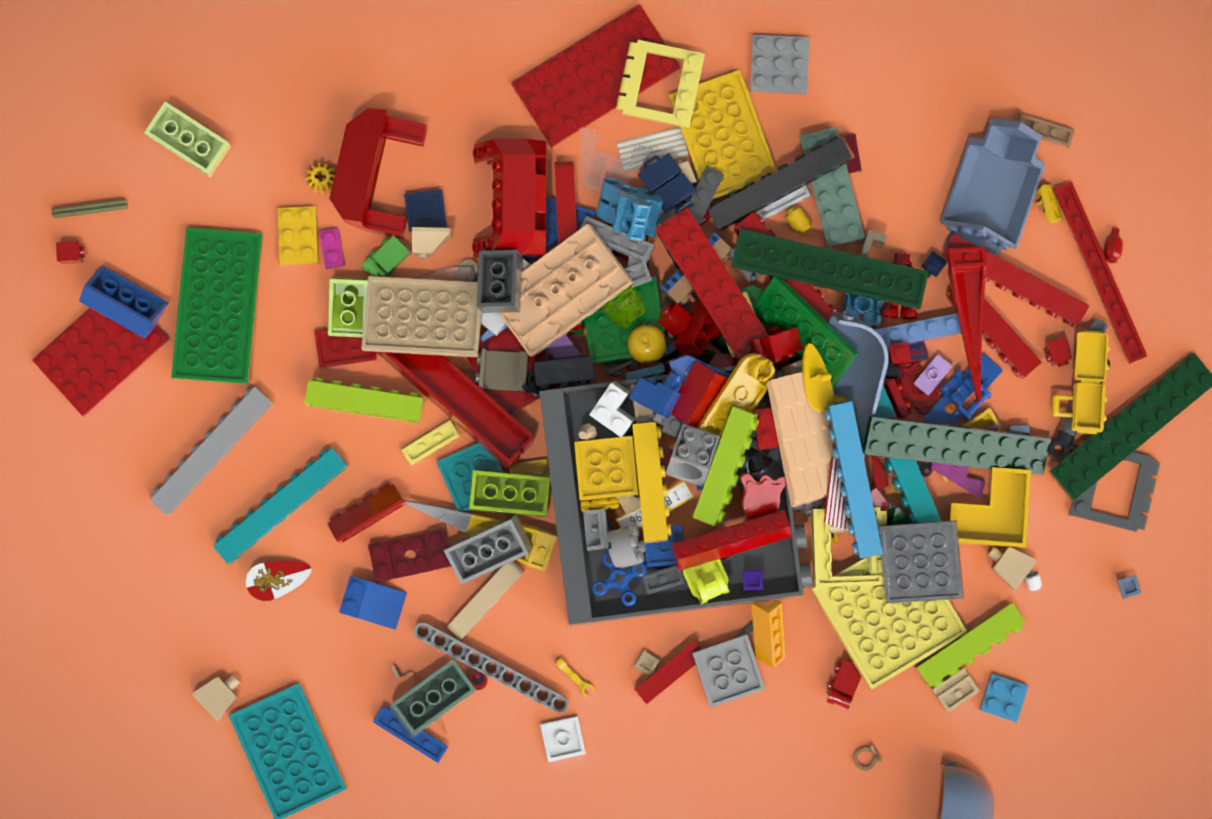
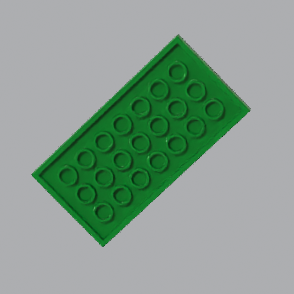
M186 228L171 373L172 379L249 385L263 240L262 233Z

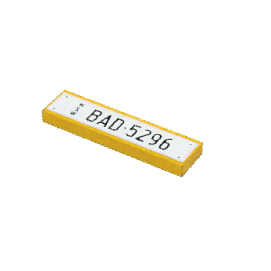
M685 481L667 490L668 497H664V505L669 506L670 512L694 498ZM641 506L617 518L616 521L622 528L636 524L638 529L642 528Z

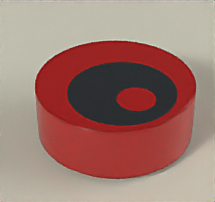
M479 671L471 673L468 678L477 691L484 689L488 682L487 676Z

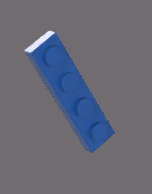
M382 706L373 720V723L437 763L440 762L449 747L425 731L411 738L393 712L385 706Z

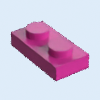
M339 229L319 231L325 269L344 267Z

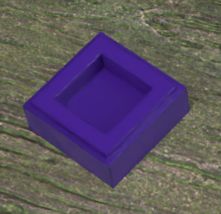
M763 570L743 571V591L763 590Z

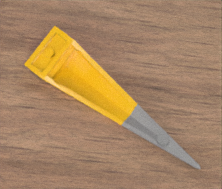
M405 501L407 505L469 535L502 521L501 519L424 503ZM521 524L533 549L529 554L516 560L526 566L545 571L557 534L539 529V527Z

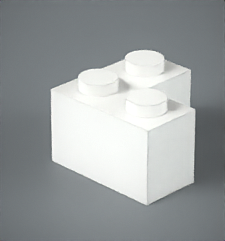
M614 380L589 415L618 436L623 437L635 420L634 417L620 408L630 391Z

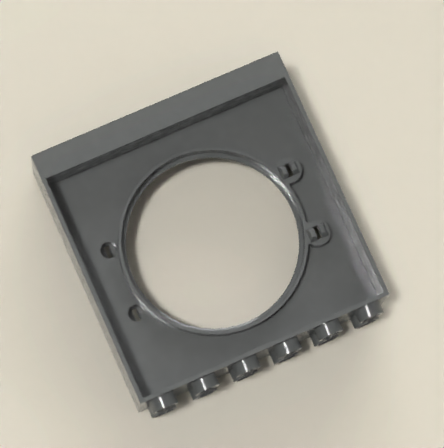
M736 366L719 369L731 374ZM783 370L775 371L774 379L784 377ZM669 375L654 376L649 378L659 383H662L663 380H667ZM639 379L616 381L630 391L620 408L635 418L633 414L634 403L629 398L632 394L631 385L637 384ZM612 382L539 391L570 627L752 604L753 602L774 601L775 599L798 598L804 595V588L812 586L810 564H799L798 550L807 548L804 524L794 525L793 512L802 509V505L791 508L786 485L781 492L780 504L776 512L785 510L791 526V538L721 558V563L729 579L727 585L730 592L700 604L698 598L692 595L683 570H681L685 584L648 595L642 577L630 579L629 589L637 597L636 603L632 606H625L622 603L621 592L617 588L609 589L603 596L595 595L592 591V585L596 581L607 580L610 576V569L602 561L603 555L609 552V549L587 551L584 515L580 504L582 501L579 498L574 442L582 441L579 437V429L582 425L589 423L596 428L597 436L594 440L620 437L589 415ZM768 389L754 410L771 408ZM632 425L623 437L633 435ZM753 430L750 436L752 438L750 447L757 450L756 434ZM779 443L777 449L759 451L773 460L766 475L771 479L779 476L785 477ZM755 455L749 459L751 471H756L763 467L764 461L761 457ZM606 513V523H607V532H608V531L613 530V528H612V526H611V524H610V522H609V519H608V516H607V513ZM610 556L607 557V562H608V563H611V562H612V559H611ZM631 566L625 567V568H621V569L627 570V569L631 568ZM637 566L635 569L636 572L641 573L642 567ZM658 566L647 567L646 574L659 571L665 568ZM763 570V590L743 591V571ZM617 574V578L613 582H619L620 584H622V579H624L625 576H620L619 574ZM598 585L596 588L597 591H603V586ZM627 595L625 600L631 602L632 596Z

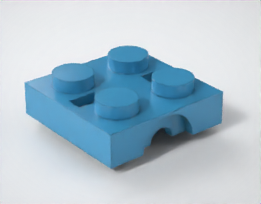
M845 293L843 313H850L857 319H859V313L864 314L863 322L870 326L880 327L883 301Z

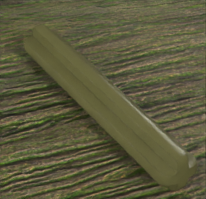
M123 198L52 208L53 218L123 210L127 209L128 205L127 200Z

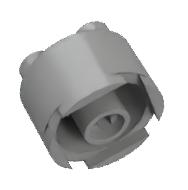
M636 524L607 532V543L611 542L609 554L616 568L619 567L618 569L644 562L643 552H646V546L643 540L640 541L639 529Z

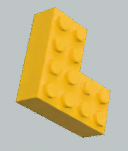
M992 467L989 471L987 505L949 504L948 521L956 520L959 544L1026 548L1031 470Z

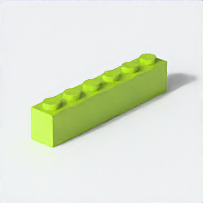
M732 406L693 518L713 526L723 522L726 512H723L725 505L730 503L732 486H736L739 475H737L738 469L744 465L746 458L744 456L745 450L749 449L752 443L751 433L753 430H756L759 423L757 419L758 414Z
M1010 603L915 667V669L928 687L933 685L936 688L944 682L942 678L947 675L952 677L960 671L958 669L963 664L968 666L976 660L974 658L979 653L984 655L991 650L990 646L995 642L998 645L1008 639L1006 637L1007 634L1010 632L1015 634L1024 628L1022 624L1026 621L1015 605Z

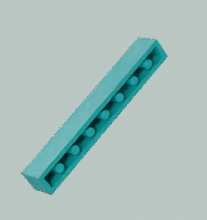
M326 448L319 454L320 458L316 462L310 461L304 467L305 471L301 474L296 473L289 479L290 483L287 486H280L274 492L276 495L271 499L268 497L259 504L261 507L258 510H251L244 516L246 519L241 524L239 522L235 523L230 528L231 532L226 536L223 534L214 541L216 543L213 546L214 549L228 565H231L348 468L347 464L333 448L330 450Z

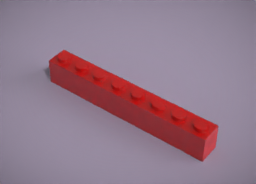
M952 234L942 255L946 256L944 259L947 261L946 250L978 246ZM985 250L987 260L986 282L992 280L996 283L995 287L1003 291L1006 289L1013 292L1012 296L1020 300L1023 297L1030 301L1029 305L1037 309L1040 306L1047 310L1046 314L1054 318L1057 315L1064 319L1063 323L1071 327L1074 324L1080 325L1090 305Z

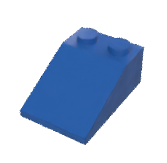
M350 576L339 613L396 630L407 593Z

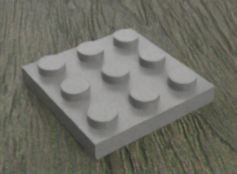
M753 35L750 92L807 95L810 37Z
M747 634L692 652L710 708L765 690Z

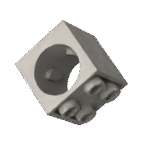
M682 424L666 475L703 487L720 436Z

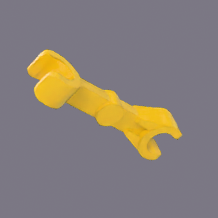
M561 658L555 661V664L579 686L582 694L589 697L584 692V689L590 687L594 691V687L582 681Z

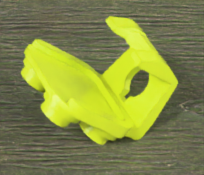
M720 559L683 570L693 596L698 598L700 604L730 592L727 585L729 579Z

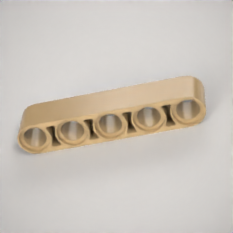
M515 561L503 565L447 628L459 640H462L525 571Z

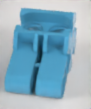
M604 178L596 216L612 224L613 231L617 233L625 231L628 233L625 237L631 240L642 241L645 240V235L649 237L656 235L655 228L658 226L663 200L657 194L653 196L647 195L649 190L645 188L630 187L614 178Z

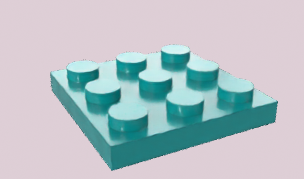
M479 443L436 462L457 510L462 512L470 510L473 470L504 473L500 462Z

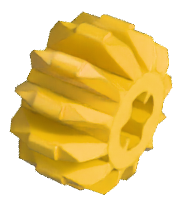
M321 161L318 162L317 168L314 164H311L313 171L306 170V173L310 175L305 177V181L310 182L307 187L309 189L314 187V193H317L320 189L321 194H324L325 188L331 192L329 185L333 184L335 174L332 173L335 171L334 167L328 169L329 163H325L324 167H322ZM319 174H323L326 177L325 179L323 178L324 181L320 182L316 179L319 177Z

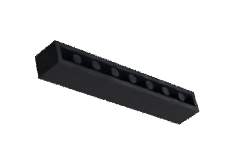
M835 136L828 140L829 143L823 147L822 145L816 146L811 150L812 153L796 157L794 163L790 165L786 163L778 167L777 172L763 175L761 181L745 185V189L739 193L738 191L730 193L728 199L712 203V207L707 210L717 230L723 231L745 219L751 213L758 212L855 159L846 139L842 136Z

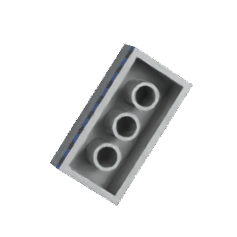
M515 514L450 544L444 552L462 585L529 554L533 547Z

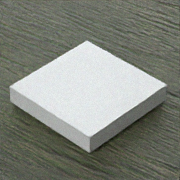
M578 716L540 724L548 762L586 754Z

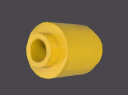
M794 206L786 212L787 217L785 220L796 233L803 235L812 227L811 220L800 207L796 209Z

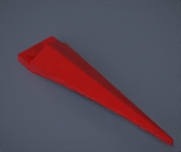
M985 247L953 248L946 250L947 271L976 401L979 403L981 401L982 328L987 273Z

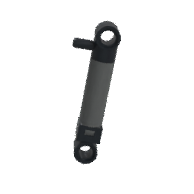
M1107 358V365L1110 367V361ZM1072 401L1066 411L1068 413H1072ZM1063 417L1050 444L1048 457L1053 461L1064 459L1068 455L1069 450L1073 451L1078 447L1073 444L1077 431L1071 430V417ZM1055 446L1061 447V456L1054 454L1053 449Z

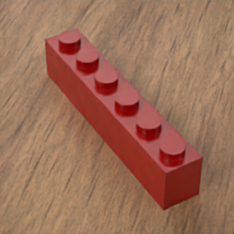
M950 289L946 293L948 296L947 300L955 307L952 289ZM984 298L982 335L987 339L985 342L992 350L995 348L998 351L1000 360L1012 367L1011 371L1017 378L1021 377L1024 379L1042 361Z
M785 510L672 543V555L678 571L791 538V526Z

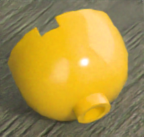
M642 325L631 332L628 338V349L630 355L636 361L651 364L663 357L666 350V340L659 328L652 325Z

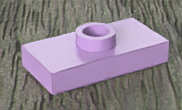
M937 355L913 384L929 396L953 366L940 355Z

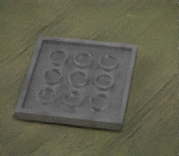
M956 520L881 525L878 527L883 552L881 556L886 603L964 598Z

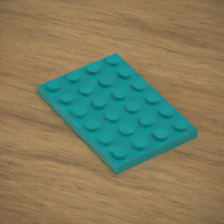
M300 683L228 715L274 819H284L347 790Z

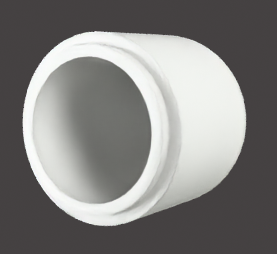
M1036 571L1029 572L1025 577L1027 588L1031 591H1037L1042 587L1040 574Z

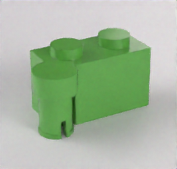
M394 235L391 238L387 237L381 243L382 247L378 251L374 250L368 255L367 260L361 266L366 273L369 272L374 277H388L411 254Z

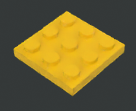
M633 436L574 442L580 501L639 495Z

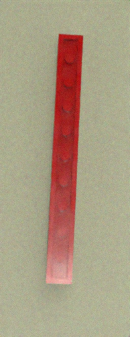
M1072 181L1054 188V193L1128 363L1131 364L1146 358L1147 353Z

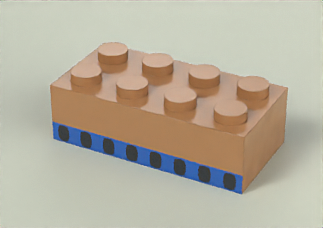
M714 233L708 240L725 265L730 259L732 248ZM679 269L661 287L660 293L672 304L677 303L683 307L690 300V294L694 290Z

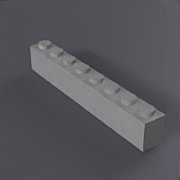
M256 387L253 389L249 388L243 394L244 399L240 403L236 402L230 408L231 413L227 417L223 416L217 422L218 427L214 431L210 430L203 439L205 441L201 445L197 444L190 451L192 455L187 460L184 458L177 465L179 469L174 474L171 472L164 479L166 483L161 488L157 487L151 493L152 498L150 501L166 516H170L273 405Z

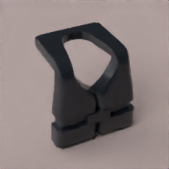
M750 447L745 455L744 465L738 469L737 475H739L736 485L739 487L743 486L740 476L745 472L749 473L755 481H758L762 474H766L773 460ZM755 455L761 457L764 461L763 467L759 470L751 471L749 459Z

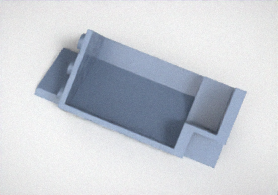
M991 118L982 139L969 137L940 223L947 226L946 229L950 231L946 245L952 234H955L978 247H985L986 251L999 257L1001 249H1017L1046 165L1035 157L1042 138L1041 134L1019 121Z

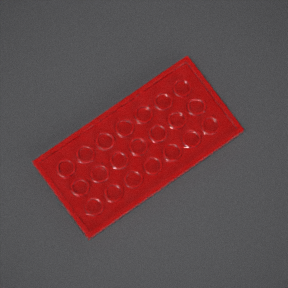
M640 4L511 83L551 148L616 109L618 96L626 97V94L619 93L622 77L630 78V76L623 74L626 59L634 60L633 57L627 56L630 42L637 43L638 40L666 45ZM647 53L638 95L678 71L680 66L676 60L670 57Z

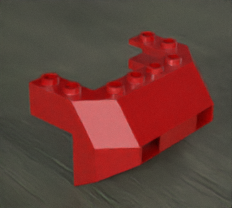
M367 108L346 124L329 197L344 223L367 232L390 237L394 235L396 238L403 239L407 222L406 217L370 209L386 139L424 147L428 130L427 125L389 117L386 109Z
M526 138L491 139L474 144L472 152L474 163L478 164L487 161V165H492L493 219L491 225L493 234L473 239V258H479V251L517 250L521 256L542 258L546 251V141Z

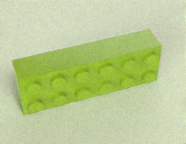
M313 378V381L308 380L304 402L308 407L417 424L422 423L425 405L424 399L417 393L409 392L408 395H402L401 391L391 389L388 393L383 392L382 388L370 387V390L364 389L363 385L351 384V387L345 386L344 382L332 381V384L326 383L325 379Z

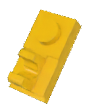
M1042 185L1035 194V196H1042L1041 200L1036 202V205H1044V216L1049 223L1063 221L1052 185Z

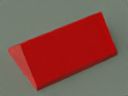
M695 361L678 391L681 395L671 415L686 425L697 428L728 380V377Z

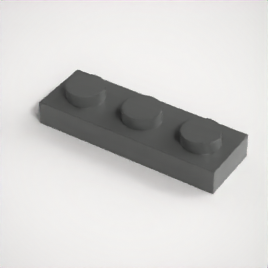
M706 167L695 189L696 193L692 195L690 200L691 205L687 207L699 226L724 174L709 167Z

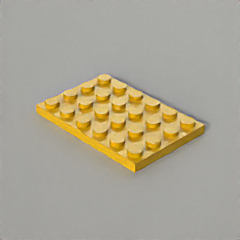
M741 70L700 83L698 85L690 128L680 127L699 181L706 167L724 174L712 199L714 200L729 195L734 191L743 190L745 185L751 182L757 183L762 180L761 177L770 172L773 174L777 170ZM677 92L668 95L673 110Z

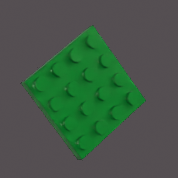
M651 277L652 281L622 291L614 299L608 301L592 315L584 319L589 355L592 356L593 364L633 358L628 349V338L631 332L639 326L652 325L657 327L665 337L664 328L657 322L661 315V306L656 277Z

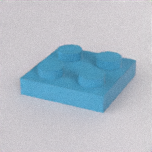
M663 364L624 373L626 380L645 376H661V372L665 370Z
M991 674L979 711L1017 723L1029 686Z

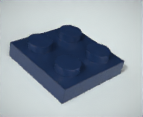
M442 189L404 194L409 233L412 232V227L447 228Z

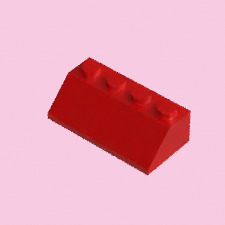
M387 483L379 488V493L375 495L371 493L363 498L364 502L359 505L354 503L347 507L346 513L342 515L338 513L330 518L331 522L327 523L337 543H344L405 506L406 503L396 486Z

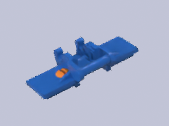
M983 353L981 355V401L978 403L975 400L967 410L962 407V404L974 392L970 370L968 369L962 375V372L958 369L954 373V377L940 388V393L943 397L923 420L925 422L954 425L963 416L966 420L970 421L974 412L987 398L990 399L992 397L987 388L1003 370Z

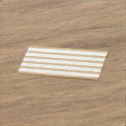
M680 127L617 142L624 172L644 168L643 163L654 155L661 158L670 153L674 160L688 157ZM655 159L654 161H652L651 163H649L647 166H650L651 164H653V163L656 162L657 160Z

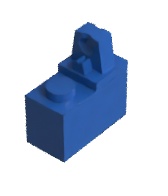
M671 372L667 380H663L662 383L649 377L647 380L640 378L629 399L669 418L681 395L678 393L681 377Z

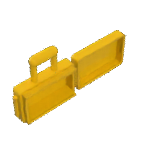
M1083 330V332L1076 334L1074 379L1081 381V383L1077 382L1073 385V395L1054 394L1052 396L1051 415L1054 417H1071V430L1077 431V433H1101L1104 428V422L1107 420V417L1104 415L1105 402L1108 401V398L1105 396L1106 386L1099 383L1106 380L1107 371L1110 369L1109 365H1107V357L1111 347L1108 345V334L1098 331ZM1060 399L1072 400V413L1059 412Z

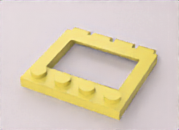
M638 40L637 43L630 42L627 56L633 57L634 60L626 59L623 74L630 76V78L622 77L619 93L626 94V97L618 96L616 109L623 111L622 115L690 128L705 54ZM647 53L684 60L673 114L636 107Z
M874 507L877 527L887 525V511H880V507ZM811 509L813 586L883 585L884 575L881 554L868 557L869 575L832 577L830 525L824 523L825 509Z

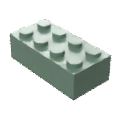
M452 659L390 704L389 708L409 736L413 738L474 694L476 689L455 660Z

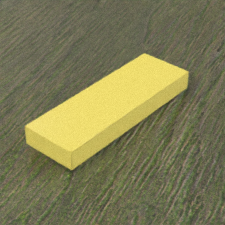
M451 420L402 448L401 451L412 466L459 438L460 435Z

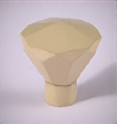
M590 423L582 425L579 429V437L582 441L594 440L597 436L596 428Z

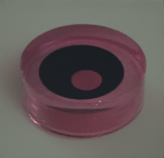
M916 462L923 477H928L934 472L929 467L930 462Z

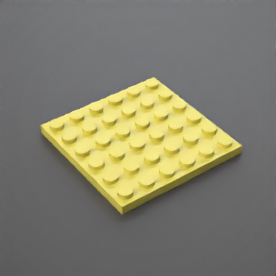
M868 557L835 576L869 575ZM884 581L883 585L814 587L811 589L869 690L876 688L968 633L949 600L886 603Z

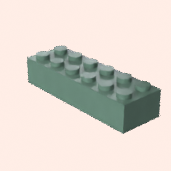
M837 127L799 136L803 154L806 156L812 153L811 150L816 146L822 145L823 147L829 143L828 140L839 136ZM844 164L811 182L827 248L831 249L864 240L865 235L847 165Z

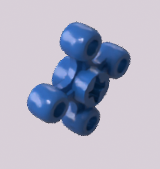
M606 552L602 557V561L610 569V576L607 580L596 581L592 585L593 593L597 596H603L609 589L617 588L621 592L622 603L625 606L634 605L637 597L629 589L628 584L633 577H642L646 574V565L640 563L631 566L627 570L618 569L619 567L616 568L613 562H607V557L610 554ZM637 566L642 567L641 573L636 572L635 569ZM617 574H619L620 576H625V578L622 579V584H620L619 582H613L617 578ZM602 585L603 591L598 592L597 586ZM627 595L632 596L631 602L625 600Z

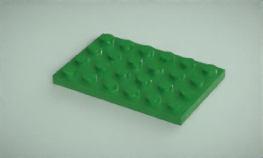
M773 277L753 307L755 315L764 329L780 326L783 331L797 327L803 350L796 352L797 356L789 358V363L802 360L806 344H813L822 357L827 372L831 374L833 389L859 354L780 277Z

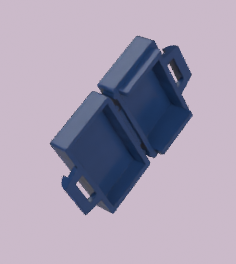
M670 153L661 158L654 155L643 163L645 169L638 173V177L649 192L652 193V196L657 194L662 197L661 209L664 213L672 208L680 213L691 205L689 197L696 193V190L685 174L682 173V170ZM655 159L657 160L656 162H654V163L651 164L650 166H647L649 163H651V162L654 161ZM684 200L687 201L685 204H683V205L680 206L679 208L676 207V206H677L678 204H680L682 201H684Z

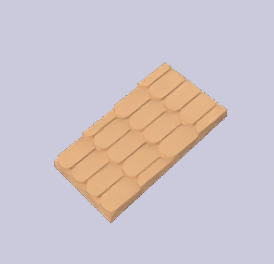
M586 224L521 272L520 312L499 313V315L529 356L534 357L586 317L592 315L608 301L614 299L634 282L591 224Z
M803 372L770 380L767 382L791 508L826 498L831 459L834 457L832 448H835L834 440H830L828 431L831 429L830 421L827 422L825 412H816L808 404L804 392Z

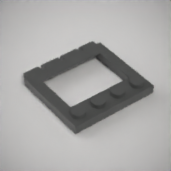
M1135 452L1124 459V461L1141 465L1128 520L1091 511L1097 482L1076 500L1072 501L1069 516L1137 532L1138 529L1145 530L1148 517L1141 515V513H1149L1152 498L1146 497V494L1153 495L1156 479L1150 478V475L1158 476L1160 463L1154 461L1155 457Z

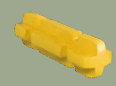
M610 498V500L598 499L592 500V502L588 500L580 503L582 512L619 508L618 498Z

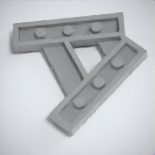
M585 217L580 229L586 224H591L611 252L615 250L629 256L628 267L624 268V270L634 283L625 290L652 281L646 264L655 248L653 244L644 240H631L625 237L627 233L623 231L617 233L613 231L611 226L590 217Z

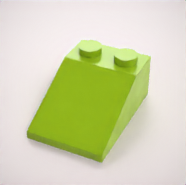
M333 275L329 279L328 336L363 337L368 277Z

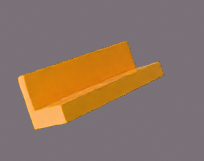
M775 599L766 608L757 602H753L751 607L755 655L758 660L774 668L786 658L782 602Z

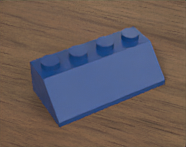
M103 265L84 285L79 302L144 339L153 331L168 306L167 301Z

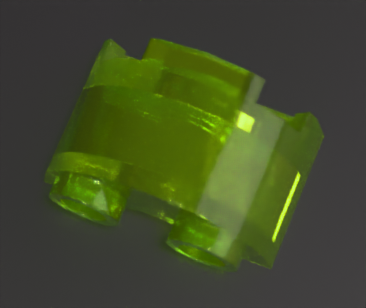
M630 285L621 292L619 299L610 301L602 310L614 325L628 328L632 321L645 313L646 307L641 296Z

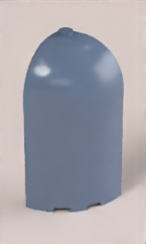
M833 312L828 324L859 353L833 389V393L852 401L863 450L869 416L876 414L888 366V351L882 337L870 325L855 318L850 313Z
M946 761V765L941 764L940 768L944 772L941 819H994V796L984 778L973 770L957 766V762Z

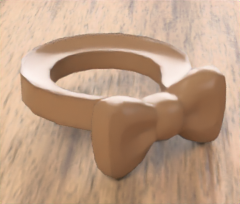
M869 744V747L860 748L855 752L853 761L858 769L867 771L872 769L877 761L881 762L882 760L874 746ZM864 751L874 754L872 763L867 767L861 766L857 760L858 755Z

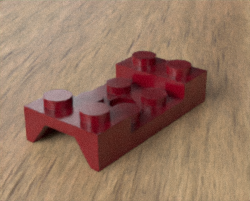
M444 529L368 545L376 583L452 567L444 552L447 548ZM409 550L414 551L416 554V558L411 562L405 559V553Z

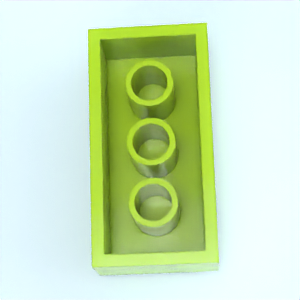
M473 470L469 509L472 511L547 517L550 477Z

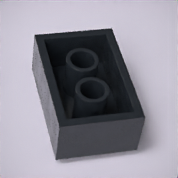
M591 355L532 361L534 384L536 386L539 385L540 389L551 388V384L557 383L559 387L570 386L571 382L575 381L578 384H589L590 380L594 379Z

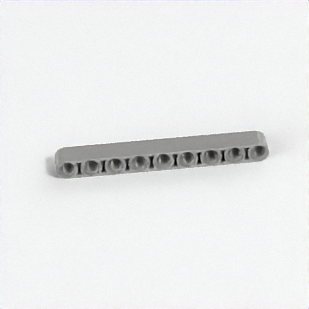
M419 623L415 626L414 634L419 640L554 712L562 713L568 708L567 699L551 689L427 623ZM421 626L428 628V634L425 637H420L418 634V629ZM438 635L445 637V643L442 646H437L435 643V638ZM455 644L462 646V653L459 655L452 653V647ZM472 653L479 655L480 660L477 664L469 662V656ZM489 662H493L497 666L494 673L486 671V665ZM507 671L512 672L514 675L513 680L509 683L503 680V674ZM524 680L529 681L531 684V688L527 692L520 689V683ZM541 689L546 690L548 693V697L544 701L537 698V692ZM556 699L564 700L565 707L562 710H557L554 707Z

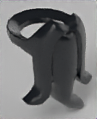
M531 371L522 389L531 397L540 398L539 391H545L547 388L539 390V388L531 386L530 379L533 376V371Z

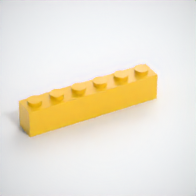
M656 422L632 424L644 543L668 541V536L672 535L671 525L666 524V517L670 516L669 506L664 505V497L668 496L667 486L662 485V478L665 477V467L660 466V458H664L663 447L658 446V439L661 438V428L656 427Z

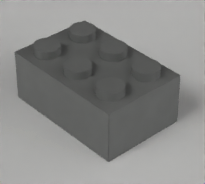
M517 250L479 251L477 308L481 313L520 312L522 256Z

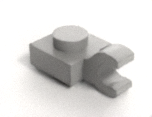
M652 413L650 418L651 421L662 425L661 432L678 438L682 424H685L673 415L666 418L660 414Z

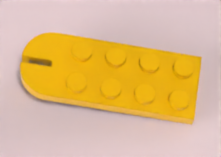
M757 353L748 354L739 361L697 426V429L720 436L716 448H718L732 406H737L750 412L754 411L768 389L767 382L774 379L775 370L773 363Z

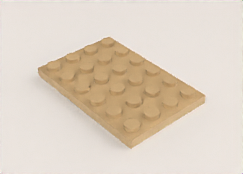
M368 276L362 351L478 357L482 314L477 308L478 282Z

